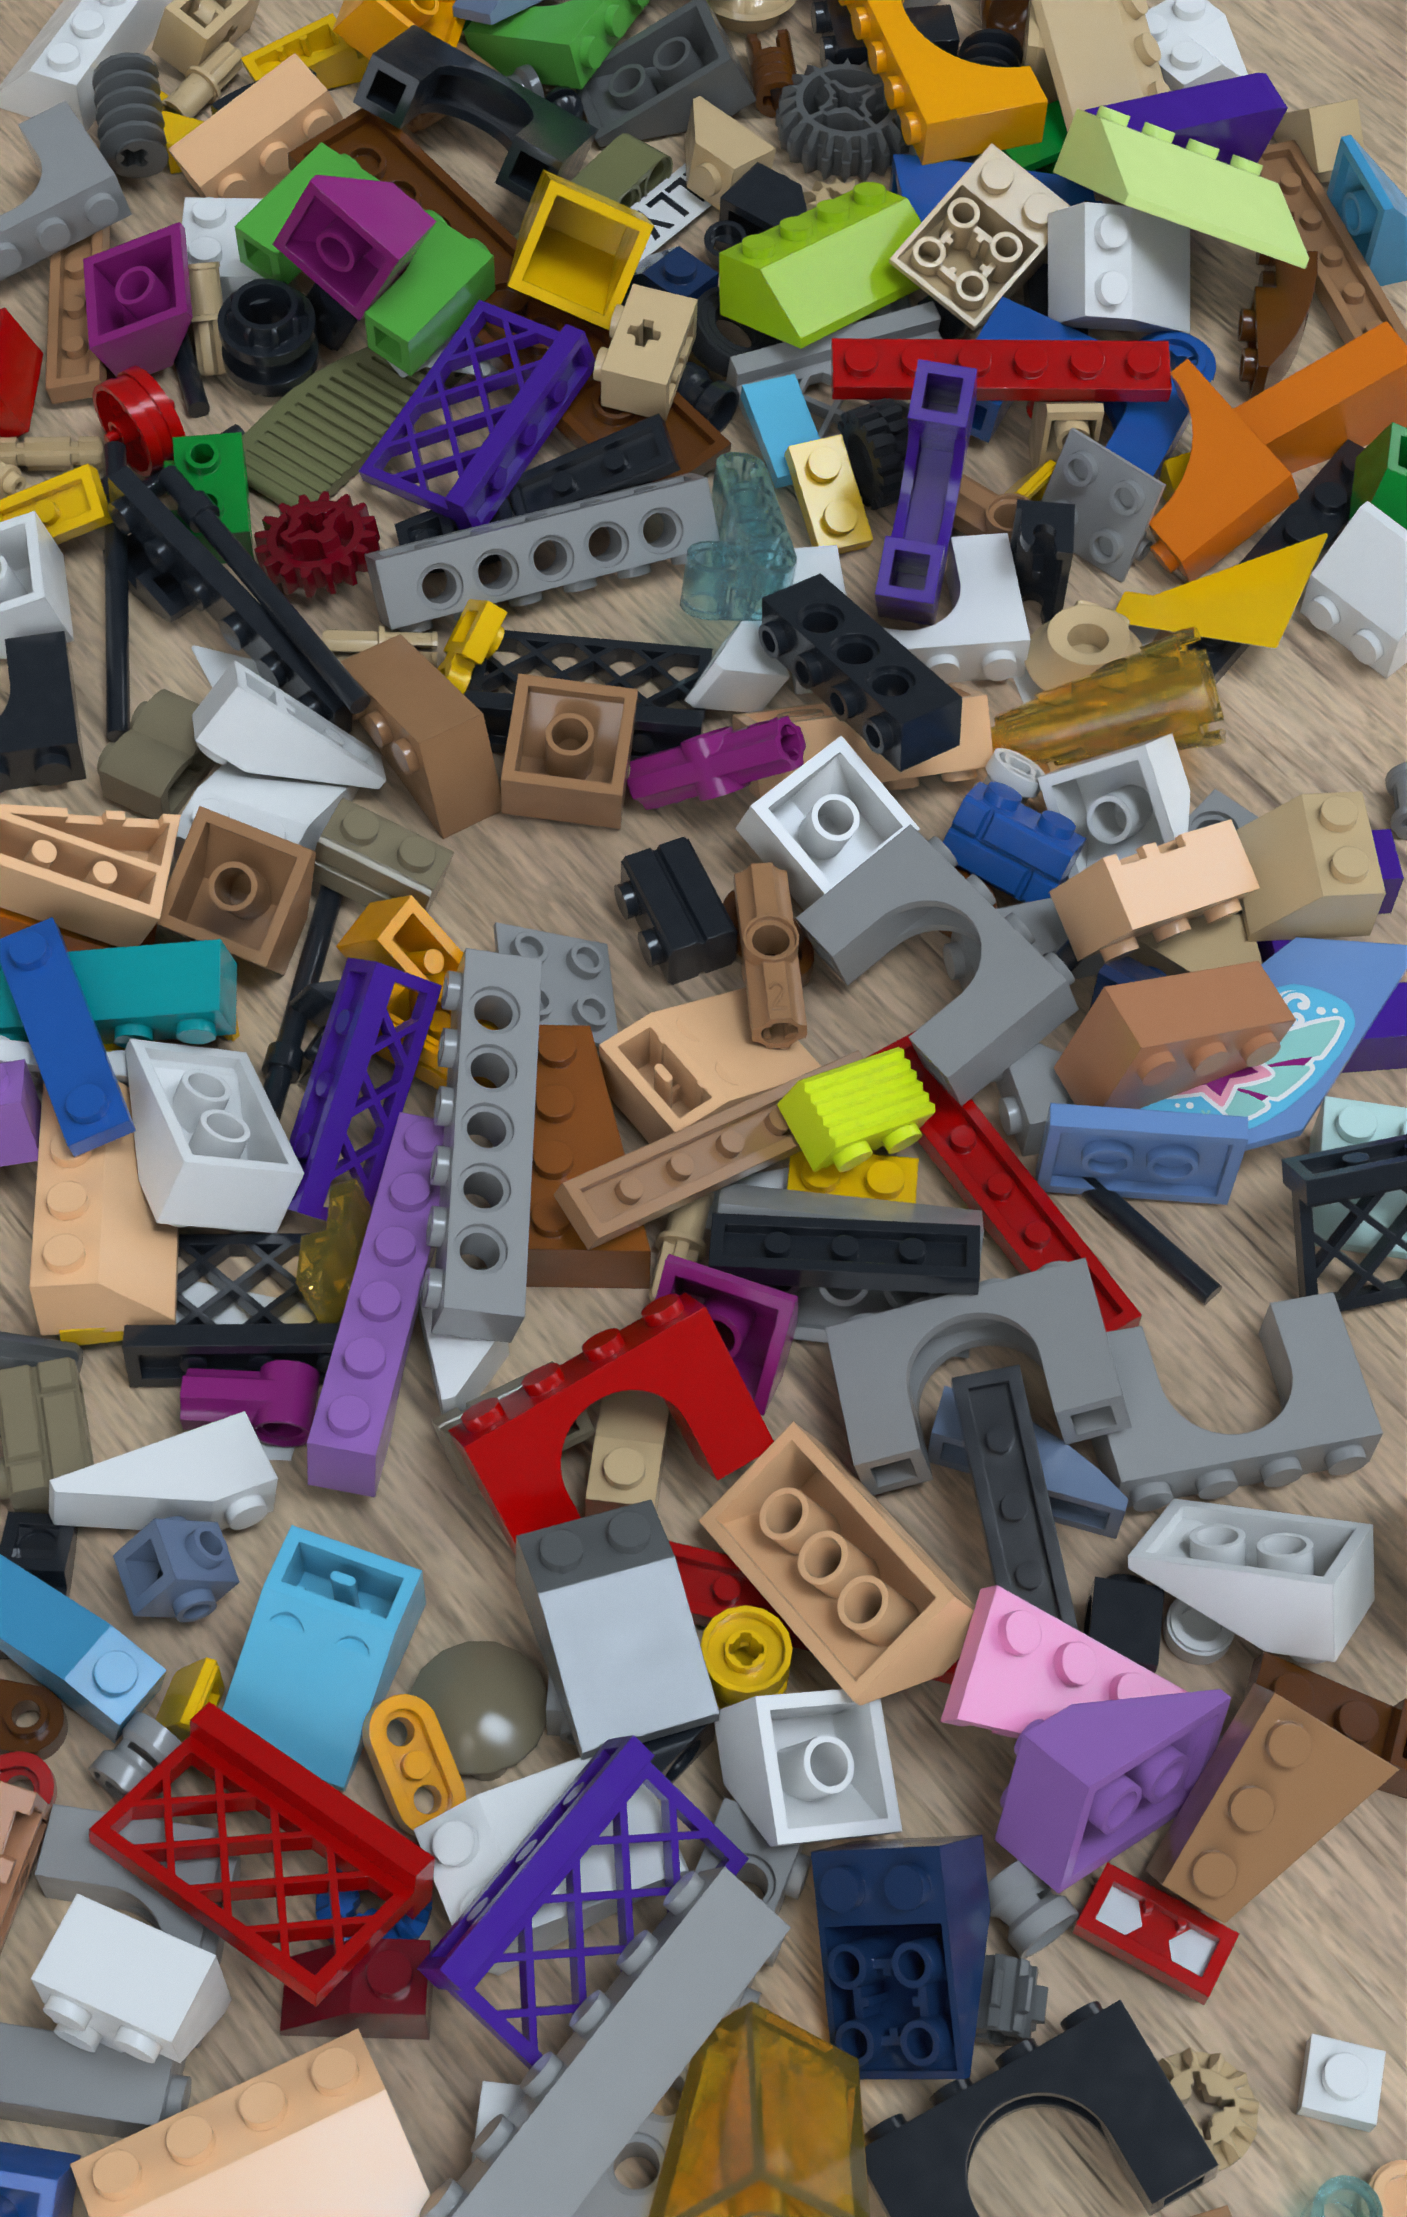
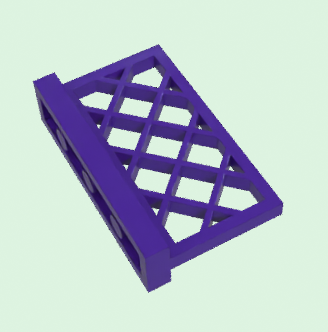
M479 300L358 471L363 481L453 519L459 531L488 524L594 371L596 360L585 331L565 324L561 331H557ZM486 322L504 329L506 338L476 347L474 339ZM539 343L549 347L541 360L521 366L517 350ZM508 353L511 354L513 369L483 377L480 362ZM473 365L476 381L446 390L444 382L452 371ZM515 384L519 385L520 390L511 403L491 409L488 393ZM478 396L481 397L484 412L456 421L453 420L450 405ZM440 408L443 409L446 424L416 433L414 425L422 414ZM488 427L490 434L480 447L461 453L458 436ZM450 439L454 455L423 465L420 448ZM412 451L415 468L393 475L383 471L392 457ZM458 471L459 478L446 497L429 490L427 480Z
M634 1735L608 1739L417 1968L437 1989L447 1990L529 2070L543 2056L538 2050L536 2016L572 2013L573 2016L579 2006L587 1999L585 1956L621 1955L626 1946L634 1939L632 1898L667 1896L674 1885L681 1879L678 1840L700 1839L721 1860L716 1868L725 1866L735 1876L749 1859L650 1762L655 1755ZM642 1783L661 1801L662 1833L629 1835L627 1802ZM677 1817L691 1831L678 1832ZM613 1820V1836L599 1837ZM663 1841L665 1887L632 1889L629 1843ZM614 1844L616 1890L581 1892L580 1859L592 1845ZM564 1878H566V1893L552 1894ZM617 1899L619 1945L584 1947L582 1901ZM567 1902L569 1948L533 1951L532 1917L545 1903ZM518 1936V1952L504 1953ZM570 1958L572 2004L536 2007L534 1960ZM519 1961L521 2008L496 2010L474 1988L495 1963ZM521 2017L522 2034L506 2019Z

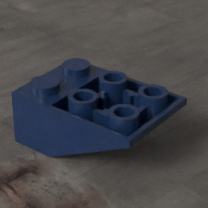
M983 1835L859 1840L811 1851L834 2080L970 2078L991 1912Z

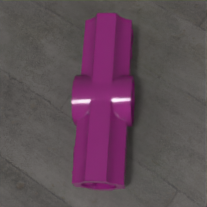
M788 715L757 722L734 731L732 726H727L681 742V746L642 756L631 761L630 775L627 783L633 800L639 801L645 810L657 809L672 803L676 804L697 796L700 801H706L749 786L752 781L789 772L804 765L803 755L806 743L800 726H796L791 722Z

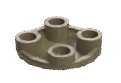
M467 1641L441 1651L421 1669L410 1691V1695L424 1700L435 1712L459 1774L471 1775L480 1781L498 1779L506 1772L507 1768L517 1765L537 1746L547 1725V1689L539 1670L520 1651L495 1641Z

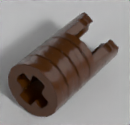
M787 29L777 30L776 47L762 49L757 33L747 34L745 38L752 89L757 99L755 105L762 115L770 118H776V110L779 109V97L782 95L783 87L794 85L792 75L797 74L791 37Z

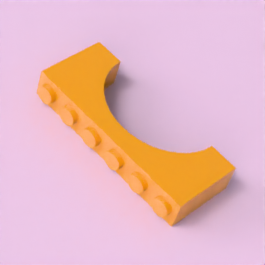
M838 0L841 6H847L851 14L854 35L857 40L863 39L867 48L870 69L874 75H880L884 83L887 105L891 110L896 109L901 119L904 141L907 145H913L922 166L979 155L991 143L1000 150L1042 142L1048 100L1031 66L992 67L969 62L945 52L926 39L916 29L903 7L905 0Z

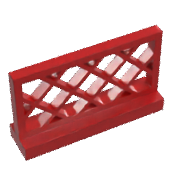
M211 1702L207 1703L190 1719V1736L89 1828V1842L315 2007L405 1914L414 1919L432 1900L434 1856ZM191 1765L215 1782V1794L171 1797V1784ZM224 1788L230 1793H224ZM163 1792V1798L156 1799ZM256 1810L270 1820L271 1833L227 1837L225 1813ZM217 1813L218 1838L174 1841L172 1817ZM164 1818L165 1842L132 1844L118 1834L132 1820ZM279 1827L282 1828V1829H283L284 1831H286V1832H281V1833H280ZM313 1850L326 1859L327 1873L283 1877L281 1852ZM272 1853L274 1878L230 1881L228 1856ZM220 1858L221 1882L189 1885L175 1874V1861ZM159 1862H166L167 1868H165ZM336 1867L339 1868V1869H340L341 1871H343V1872H338V1873H337V1872H336ZM370 1890L385 1901L374 1915L341 1918L338 1892ZM329 1893L331 1919L287 1922L286 1896ZM276 1897L278 1920L276 1924L246 1926L232 1916L231 1901ZM215 1902H222L223 1909L215 1904ZM343 1937H351L348 1940V1942L345 1945H343ZM333 1938L335 1955L316 1975L290 1958L289 1942ZM279 1943L280 1950L272 1944Z

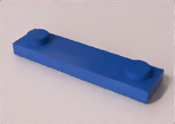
M51 917L1 938L0 964L65 1141L73 1156H79L135 1132L136 1129L62 934L54 918Z

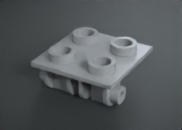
M1071 428L1041 501L1075 504L1073 552L1122 583L1125 581L1134 558L1142 561L1150 551L1149 547L1152 545V541L1146 538V530L1166 484L1077 429Z
M497 922L493 925L495 952L542 959L539 1025L590 1026L596 1047H599V1044L618 1033L607 944Z

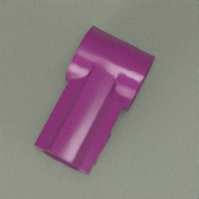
M275 1360L265 1363L261 1366L260 1371L188 1368L186 1375L182 1378L180 1390V1422L183 1430H193L245 1411L261 1442L279 1447L306 1445L316 1412L320 1374L317 1369L308 1364L291 1360Z

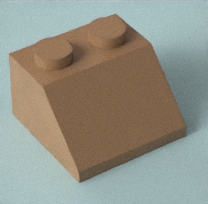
M518 673L501 774V812L510 815L621 829L627 779L629 776L638 689Z
M199 806L166 887L161 916L157 924L195 941L221 939L231 955L284 976L307 921L316 852Z

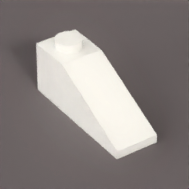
M235 660L192 714L197 746L208 758L216 763L225 765L227 762H230L247 773L380 789L386 782L381 754Z
M243 1411L49 1480V1515L54 1525L142 1530L154 1518L164 1519L172 1516H182L192 1521L218 1522L221 1530L228 1527L240 1530L258 1523L267 1513L273 1511L278 1477L246 1412Z

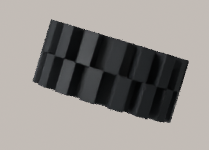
M884 398L842 413L840 416L842 421L838 422V430L842 434L860 496L863 498V504L866 507L871 506V510H877L898 502L908 443V419H903L902 407L899 404L895 405L893 399Z

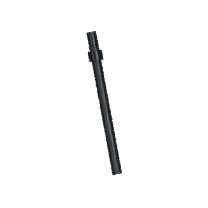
M110 441L104 445V477L100 480L108 504H110L108 477L127 465V447L119 441ZM112 522L104 526L106 737L109 741L116 742L124 733L130 730L128 535L121 532Z
M176 466L165 467L158 475V482L178 504L177 512L182 520L193 532L203 534L352 714L364 711L371 701L368 694L219 518L220 510L204 491H196Z
M322 884L277 1040L268 1045L262 1066V1072L266 1076L263 1088L279 1120L282 1116L290 1084L299 1079L305 1058L303 1057L304 1052L301 1049V1045L308 1024V1019L292 1009L289 1003L307 985L320 981L344 896Z

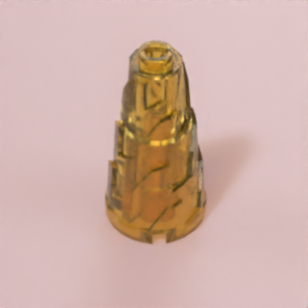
M1193 626L1177 630L1174 634L1139 647L1141 650L1139 652L1106 663L1092 674L1035 694L1036 699L995 715V726L991 727L993 753L997 748H1005L1022 754L1037 765L1054 763L1055 766L1079 762L1170 733L1173 734L1177 750L1197 747L1211 748L1226 743V730L1224 728L1210 732L1209 724L1224 720L1206 648L1196 651V648L1189 650L1188 644L1199 641L1202 638L1197 627Z

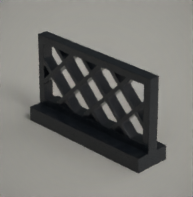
M505 630L502 642L497 650L517 652L522 657L505 666L493 656L485 658L482 665H475L470 690H466L465 696L483 713L492 752L505 754L518 673L525 674L536 668L545 677L580 681L591 674H595L605 685L632 689L652 679L664 690L649 698H646L638 691L631 762L642 756L681 746V742L703 734L706 709L694 708L684 700L712 660L713 649ZM558 656L576 658L579 663L562 671L551 660ZM616 661L632 662L637 668L620 676L609 665ZM674 666L698 668V672L681 681L675 679L667 670ZM504 685L513 694L490 691ZM679 701L687 709L666 708V706Z
M1407 1134L1281 1159L1283 1184L1292 1191L1299 1298L1318 1294L1317 1278L1334 1257L1354 1270L1339 1291L1334 1292L1340 1312L1407 1298V1270L1399 1279L1383 1282L1373 1275L1396 1244L1407 1251V1242L1402 1239L1403 1235L1407 1232V1205L1389 1228L1369 1215L1386 1192L1402 1190L1407 1194ZM1360 1198L1356 1204L1350 1201L1352 1199ZM1339 1202L1348 1208L1350 1212L1326 1241L1314 1232L1312 1207ZM1364 1220L1383 1235L1362 1262L1358 1264L1341 1252L1340 1249ZM1315 1243L1321 1247L1320 1250L1316 1253V1255ZM1367 1281L1372 1283V1285L1364 1286Z
M366 1233L179 1234L178 1257L183 1258L190 1264L178 1273L177 1310L185 1318L176 1325L124 1326L122 1349L129 1386H181L182 1378L186 1375L188 1368L260 1371L261 1366L265 1363L275 1360L299 1361L312 1366L320 1374L319 1385H323L348 1294L333 1306H330L313 1291L334 1275L351 1287L355 1271L348 1264L359 1257ZM230 1256H247L256 1264L234 1281L216 1268L217 1265ZM294 1256H313L321 1263L320 1266L300 1281L282 1267ZM270 1275L287 1291L266 1307H263L246 1292ZM204 1276L221 1291L197 1308L180 1293ZM300 1301L318 1315L311 1323L284 1324L278 1319ZM233 1302L237 1303L252 1316L243 1324H216L211 1320Z

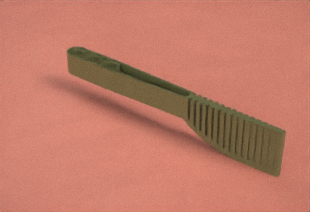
M622 133L583 168L571 182L630 208L636 202H641V198L647 197V194L666 178L669 179L671 177L673 161L667 154L628 133ZM520 230L514 235L517 240ZM366 347L340 358L315 372L274 404L242 436L248 486L277 504L285 503L291 507L299 503V495L305 494L310 502L318 501L323 491H329L330 497L335 495L341 486H345L351 477H355L359 473V469L431 368L425 367L415 372L412 376L408 375L402 378L386 359ZM452 371L444 382L445 387L451 389L466 373Z

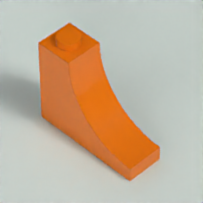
M1186 359L1171 371L1170 375L1180 400L1187 407L1191 415L1192 449L1187 468L1179 486L1164 507L1151 518L1149 528L1155 543L1149 548L1169 574L1178 569L1191 582L1199 578L1299 499V495L1290 471L1193 363Z

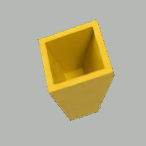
M543 169L522 220L507 286L610 331L614 309L617 304L621 305L654 225L643 213Z

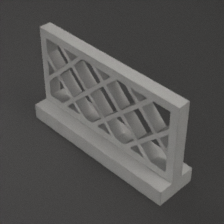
M933 301L849 324L802 349L783 342L730 357L726 382L735 387L739 392L738 405L760 453V447L740 397L742 385L795 374L809 412L825 419L818 432L820 439L825 438L832 422L838 424L839 421H842L840 416L844 411L840 410V407L844 400H834L832 406L804 395L807 387L812 384L823 382L831 386L830 351L832 338L942 339L938 331L941 317ZM865 400V401H868V402L872 403V402H875V401H878V400ZM894 400L895 405L899 404L902 407L903 417L907 418L910 403L903 400Z

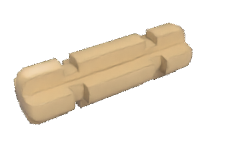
M71 436L25 437L24 442H17V437H0V461L7 465L13 464L19 469L21 466H27L28 471L73 470L74 465L82 466L87 463L100 470L104 468L105 444L99 436H79L78 441L74 442L71 441Z

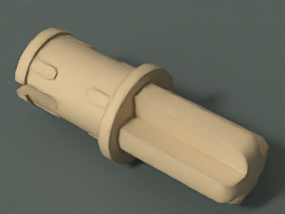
M230 42L221 43L199 66H191L186 70L185 80L166 99L162 100V111L193 118L207 103L213 104L219 100L221 89L243 68L241 57L244 55L239 48H235Z
M220 261L188 264L193 316L191 322L193 323L198 369L201 375L206 376L226 374L217 322L218 313L223 304L219 272Z
M379 625V631L327 629L323 631L321 640L336 658L342 661L399 634L416 649H437L438 632L385 631V625ZM419 651L437 669L438 652Z
M713 1192L669 1213L665 1231L660 1232L655 1241V1246L660 1252L649 1291L650 1301H654L656 1298L665 1259L668 1254L695 1263L705 1257L707 1245L703 1241L710 1206L715 1197Z

